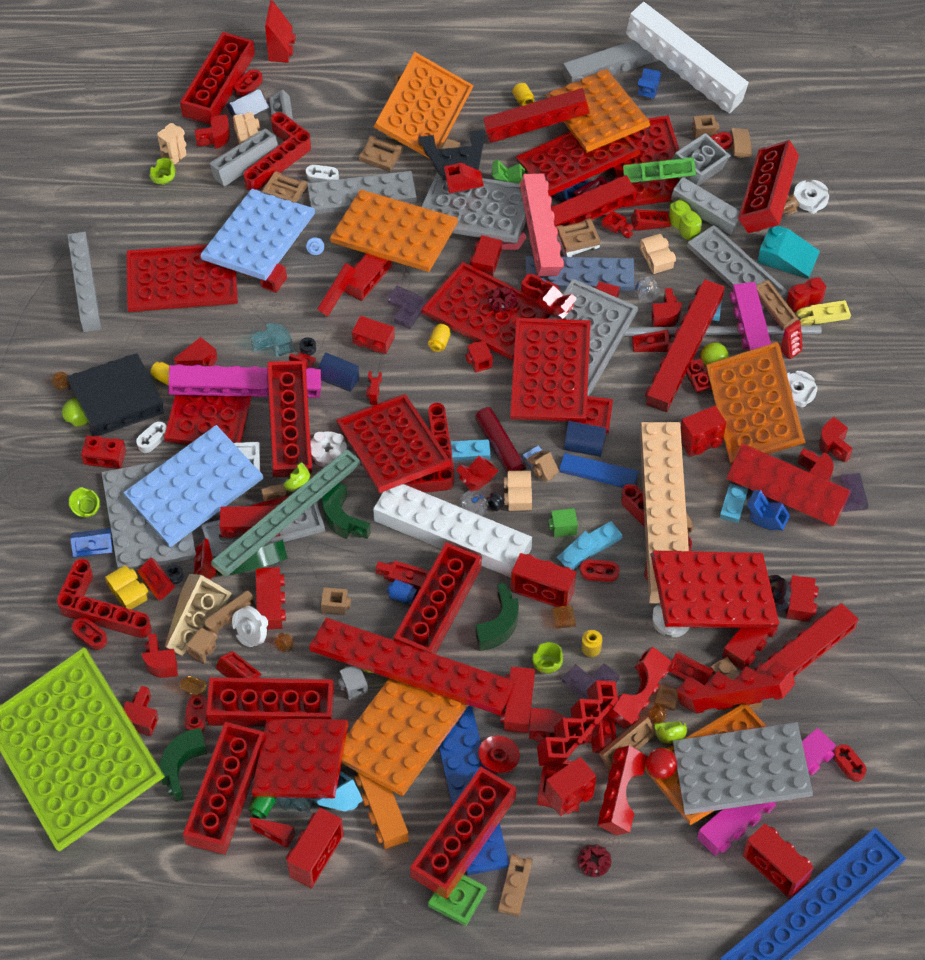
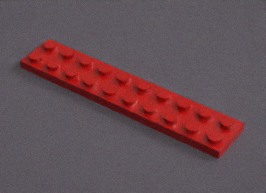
M327 617L309 645V651L499 716L515 685L514 680L434 653L424 652L407 644Z

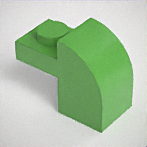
M498 159L492 162L491 173L497 181L520 184L523 174H527L526 169L520 163L507 169Z

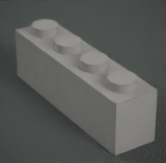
M265 128L210 162L214 179L222 186H226L244 175L248 168L278 147L275 135Z
M682 177L674 188L671 197L673 202L679 199L684 200L689 204L691 211L697 213L700 218L715 225L731 236L740 224L738 219L740 211L686 178Z

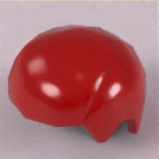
M656 748L651 751L646 759L647 771L656 779L671 777L677 770L675 754L667 748Z

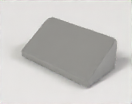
M283 89L270 96L271 116L276 112H282L293 120L290 96Z

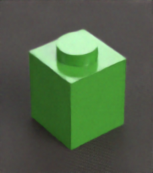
M575 508L551 511L548 527L549 530H553L554 537L577 535L578 523Z

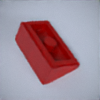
M234 651L219 657L216 669L227 678H260L262 675Z
M607 715L592 730L591 744L593 753H600L617 738L615 722Z

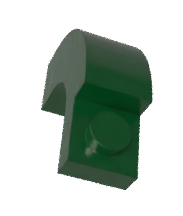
M338 483L322 497L326 523L333 532L342 538L347 539L351 533L355 537L368 539L371 533L370 523L351 517L342 510V506L347 498V488L345 485Z
M283 540L266 543L230 575L255 570L288 559ZM217 570L218 576H224Z
M505 582L497 584V595L502 610L499 616L492 621L475 624V635L480 651L492 649L503 644L510 638L517 626L518 598H512L511 590H507Z
M201 727L186 731L177 736L169 743L161 757L160 769L165 776L161 781L163 785H167L169 796L174 795L175 802L184 800L179 782V772L182 766L192 758L207 754Z

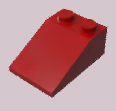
M270 1L265 22L268 59L271 62L289 63L290 56H293L292 44L296 42V34H293L292 25L275 2Z

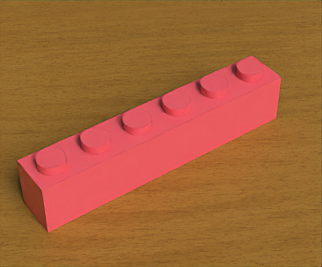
M523 174L520 181V189L537 276H558L561 269H563L564 261L560 257L561 246L557 242L558 231L557 227L554 226L555 216L554 212L551 211L548 181H545L544 174Z

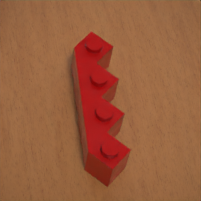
M775 661L763 675L746 666L734 680L718 671L706 685L688 677L676 692L680 705L698 714L704 713V710L716 708V710L732 708L733 705L741 703L750 705L761 703L764 699H783L795 685L792 670Z
M596 680L587 689L588 699H579L570 708L572 718H562L554 726L555 737H546L537 745L539 766L559 767L582 743L618 701L615 681Z

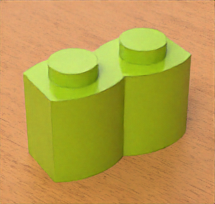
M682 199L670 204V222L675 228L679 229L682 237L691 241L700 235L701 218L697 213L691 211L689 204Z

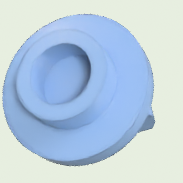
M314 237L309 239L306 244L307 251L312 255L321 254L324 250V242L321 238Z

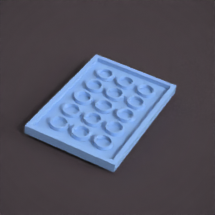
M251 189L203 250L201 259L266 280L276 264L280 262L314 216L315 209Z
M216 425L123 493L169 547H172L218 513L221 507H226L261 481L263 475Z

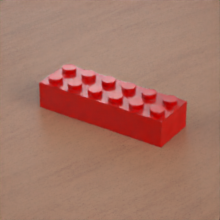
M226 32L221 33L180 101L183 117L211 125L210 117L220 115L235 90L234 84L243 76L255 56L253 40Z
M790 140L758 150L738 216L747 233L758 232L780 225L799 157Z
M306 361L267 362L272 477H290V474L301 462L311 474L312 457Z
M743 443L726 478L753 491L761 490L764 496L832 526H836L851 493V490Z
M446 542L397 630L394 640L424 652L436 654L482 569V557Z
M210 677L206 710L208 725L223 726L225 722L240 726L265 727L266 720L269 718L333 719L334 683L332 679Z
M228 722L224 723L183 832L186 845L226 855L256 773L265 732Z
M480 767L411 865L410 877L447 900L515 801L517 788Z

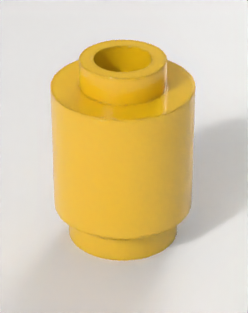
M518 83L514 86L512 94L520 106L534 102V95L526 83Z
M438 324L433 328L428 341V346L431 350L435 352L445 350L451 335L450 328L444 324Z
M164 362L154 363L151 368V375L154 379L169 386V365Z
M588 630L582 636L581 650L587 657L597 656L602 648V635L596 630Z

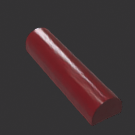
M485 407L479 410L475 415V420L486 439H489V444L507 474L508 471L526 470L525 463L492 408Z

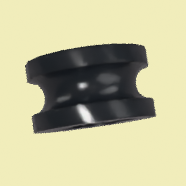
M303 338L299 343L300 352L311 356L317 350L316 341L313 338Z
M492 492L489 495L490 497L485 499V503L491 510L497 512L504 505V500L500 495Z
M172 564L165 570V574L173 585L180 583L184 578L183 570L179 565ZM176 572L178 573V576H177V575H174L173 577H171V573H172V574H175Z

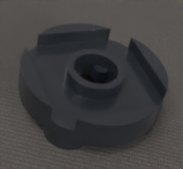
M779 575L768 576L772 594L775 592L773 598L776 611L779 612L782 609H787L790 605L789 599L791 597L790 583Z

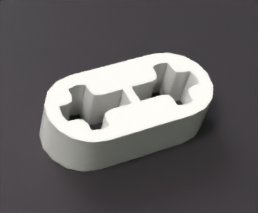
M310 165L306 169V178L313 183L339 180V172L334 167Z
M155 422L139 435L136 440L138 450L142 453H148L156 448L164 440L166 424Z

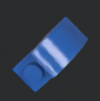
M644 68L642 78H639L638 81L639 90L637 95L654 99L660 84L661 72Z
M754 490L747 504L751 510L749 519L756 525L768 530H784L790 517L782 503H769L761 490Z

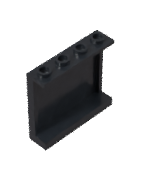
M138 353L67 376L68 389L72 390L89 424L92 436H100L164 414L163 401Z

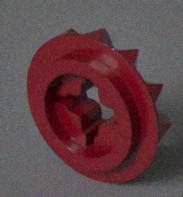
M498 286L495 290L491 289V293L488 294L489 305L498 311L509 310L517 302L516 293L513 292L512 288L507 289L506 286L504 288ZM500 295L505 297V302L499 297Z
M597 843L595 845L588 844L578 854V867L587 876L600 877L606 874L611 867V854L605 847L599 846ZM591 853L596 858H600L598 859V867L593 861L590 862Z

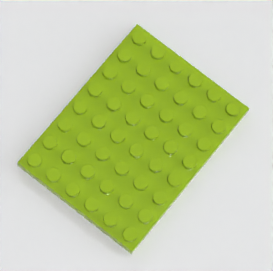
M85 647L0 706V752L53 845L59 852L165 777Z

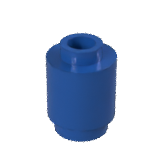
M396 579L394 582H390L387 593H389V598L404 604H412L418 594V589L414 588L413 585Z

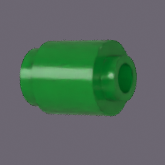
M254 797L248 807L249 815L252 818L266 819L276 802V797Z

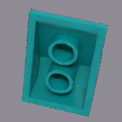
M777 225L768 229L759 251L757 263L809 279L820 251L791 230Z

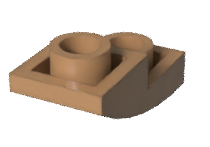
M731 128L730 134L733 138L731 149L734 156L739 158L751 157V140L748 129Z

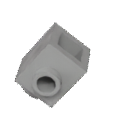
M348 665L340 670L338 684L341 691L345 690L349 700L368 694L367 682L361 668Z

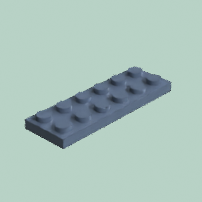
M526 256V275H537L533 256ZM561 257L563 258L564 266L558 276H539L543 281H550L560 288L559 290H566L573 278L591 287L597 286L600 281L620 286V291H634V258Z

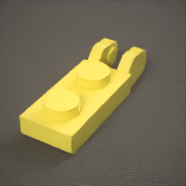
M845 300L811 305L796 312L797 317L802 318L800 320L801 325L850 319L851 317Z

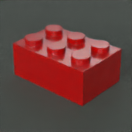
M520 553L511 572V592L567 611L575 592L576 571L569 567L555 565L548 560L537 559L530 554Z
M319 808L316 813L310 816L307 829L301 831L297 838V845L294 849L291 848L286 856L290 878L311 889L313 888L344 836L342 818L322 808Z
M764 823L747 840L743 857L789 900L808 884L814 868L810 860L797 853L795 847L790 842H785L775 828L769 827Z

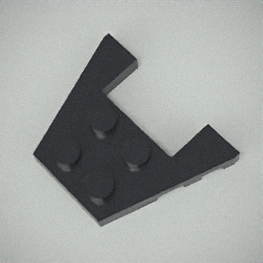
M485 130L470 131L471 146L436 149L434 135L418 137V143L423 147L426 156L431 159L432 165L442 180H446L444 166L463 163L479 170L486 132Z

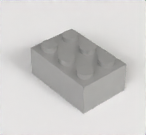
M705 133L676 152L672 160L694 157L696 175L684 176V178L699 186L721 171L731 155Z

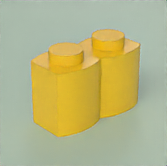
M124 565L105 576L107 586L122 607L132 610L147 601L148 590L144 583H139L136 580L138 577L135 571Z

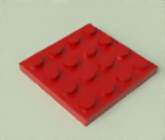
M175 395L164 441L189 445L217 425L233 443H241L252 401L251 395Z
M267 719L264 729L265 736L261 744L251 792L253 796L335 799L348 729L347 720Z

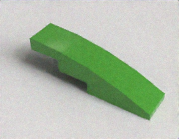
M694 157L623 165L624 176L627 175L631 182L696 175Z

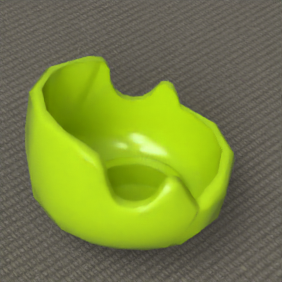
M169 158L158 159L156 166L150 167L149 176L156 184H168L176 175L174 163Z
M709 343L703 347L700 359L702 358L704 366H706L707 364L729 358L726 347L721 343Z
M71 398L64 403L61 414L67 423L70 422L75 427L87 423L76 398Z
M302 462L290 474V479H287L283 484L284 488L289 492H296L310 480V473Z
M80 487L72 491L69 496V507L75 515L90 518L98 512L100 499L93 490Z
M552 642L539 644L536 653H533L532 656L534 668L546 674H552L559 670L563 664L561 647Z
M680 721L655 724L656 736L659 741L665 744H673L674 740H681L686 736V723L682 725Z

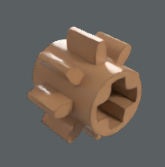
M788 194L783 214L788 212L789 215L798 212L796 207L800 204L794 194L790 196Z

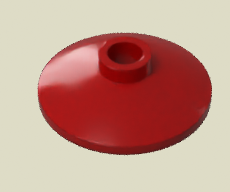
M495 735L486 738L481 743L478 756L481 764L486 769L501 774L510 772L517 766L520 752L517 745L511 739Z

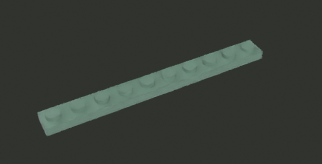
M346 449L214 558L211 565L227 577L360 466L361 460Z

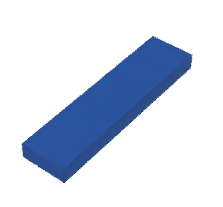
M564 453L559 469L561 473L619 487H624L627 484L635 485L639 472Z

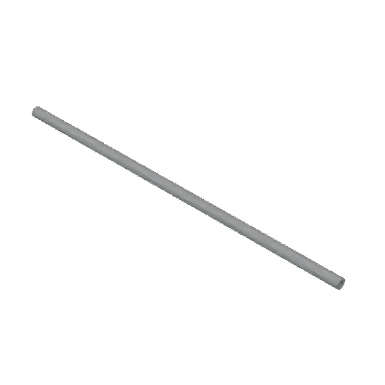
M801 325L802 335L821 334V325ZM709 326L705 336L742 334L738 333L737 326ZM767 326L769 335L784 334V330L780 326ZM628 327L624 336H635L667 329L670 336H674L676 329L681 327Z

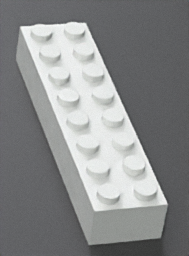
M645 2L640 4L630 14L626 34L630 39L639 43L643 49L648 50L656 59L661 60L669 69L675 71L682 79L688 81L696 90L702 92L709 100L715 102L722 110L729 114L742 102L749 83Z
M404 484L384 491L373 509L375 522L440 549L447 542L482 557V566L510 578L519 554H529L532 548L531 536Z

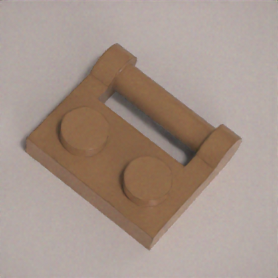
M371 135L368 143L359 155V161L391 172L401 156L404 146L400 144L395 145ZM375 145L380 146V147H382V148H385V149L394 151V153H390V152H387V151H384V150L375 148L374 146H375Z
M275 171L262 193L297 203L303 192L307 190L308 182L298 181Z
M591 218L585 219V222L568 226H556L557 235L566 253L600 245V238Z

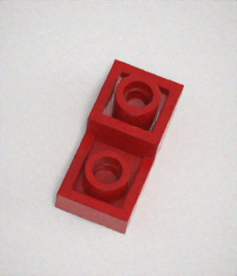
M702 358L693 360L686 374L694 390L701 392L712 389L709 374L705 369Z

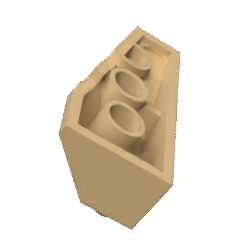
M189 574L179 596L165 647L174 649L175 653L183 656L187 651L186 645L201 627L207 629L205 626L206 619L226 606L231 592L202 575Z

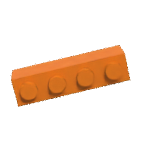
M357 772L354 780L357 788H362L363 794H361L363 804L370 809L368 817L371 825H376L377 831H375L378 843H382L384 849H388L408 842V830L393 792Z

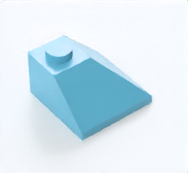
M342 771L339 774L335 799L310 798L318 805L345 812L355 809L358 803L363 801L353 779Z

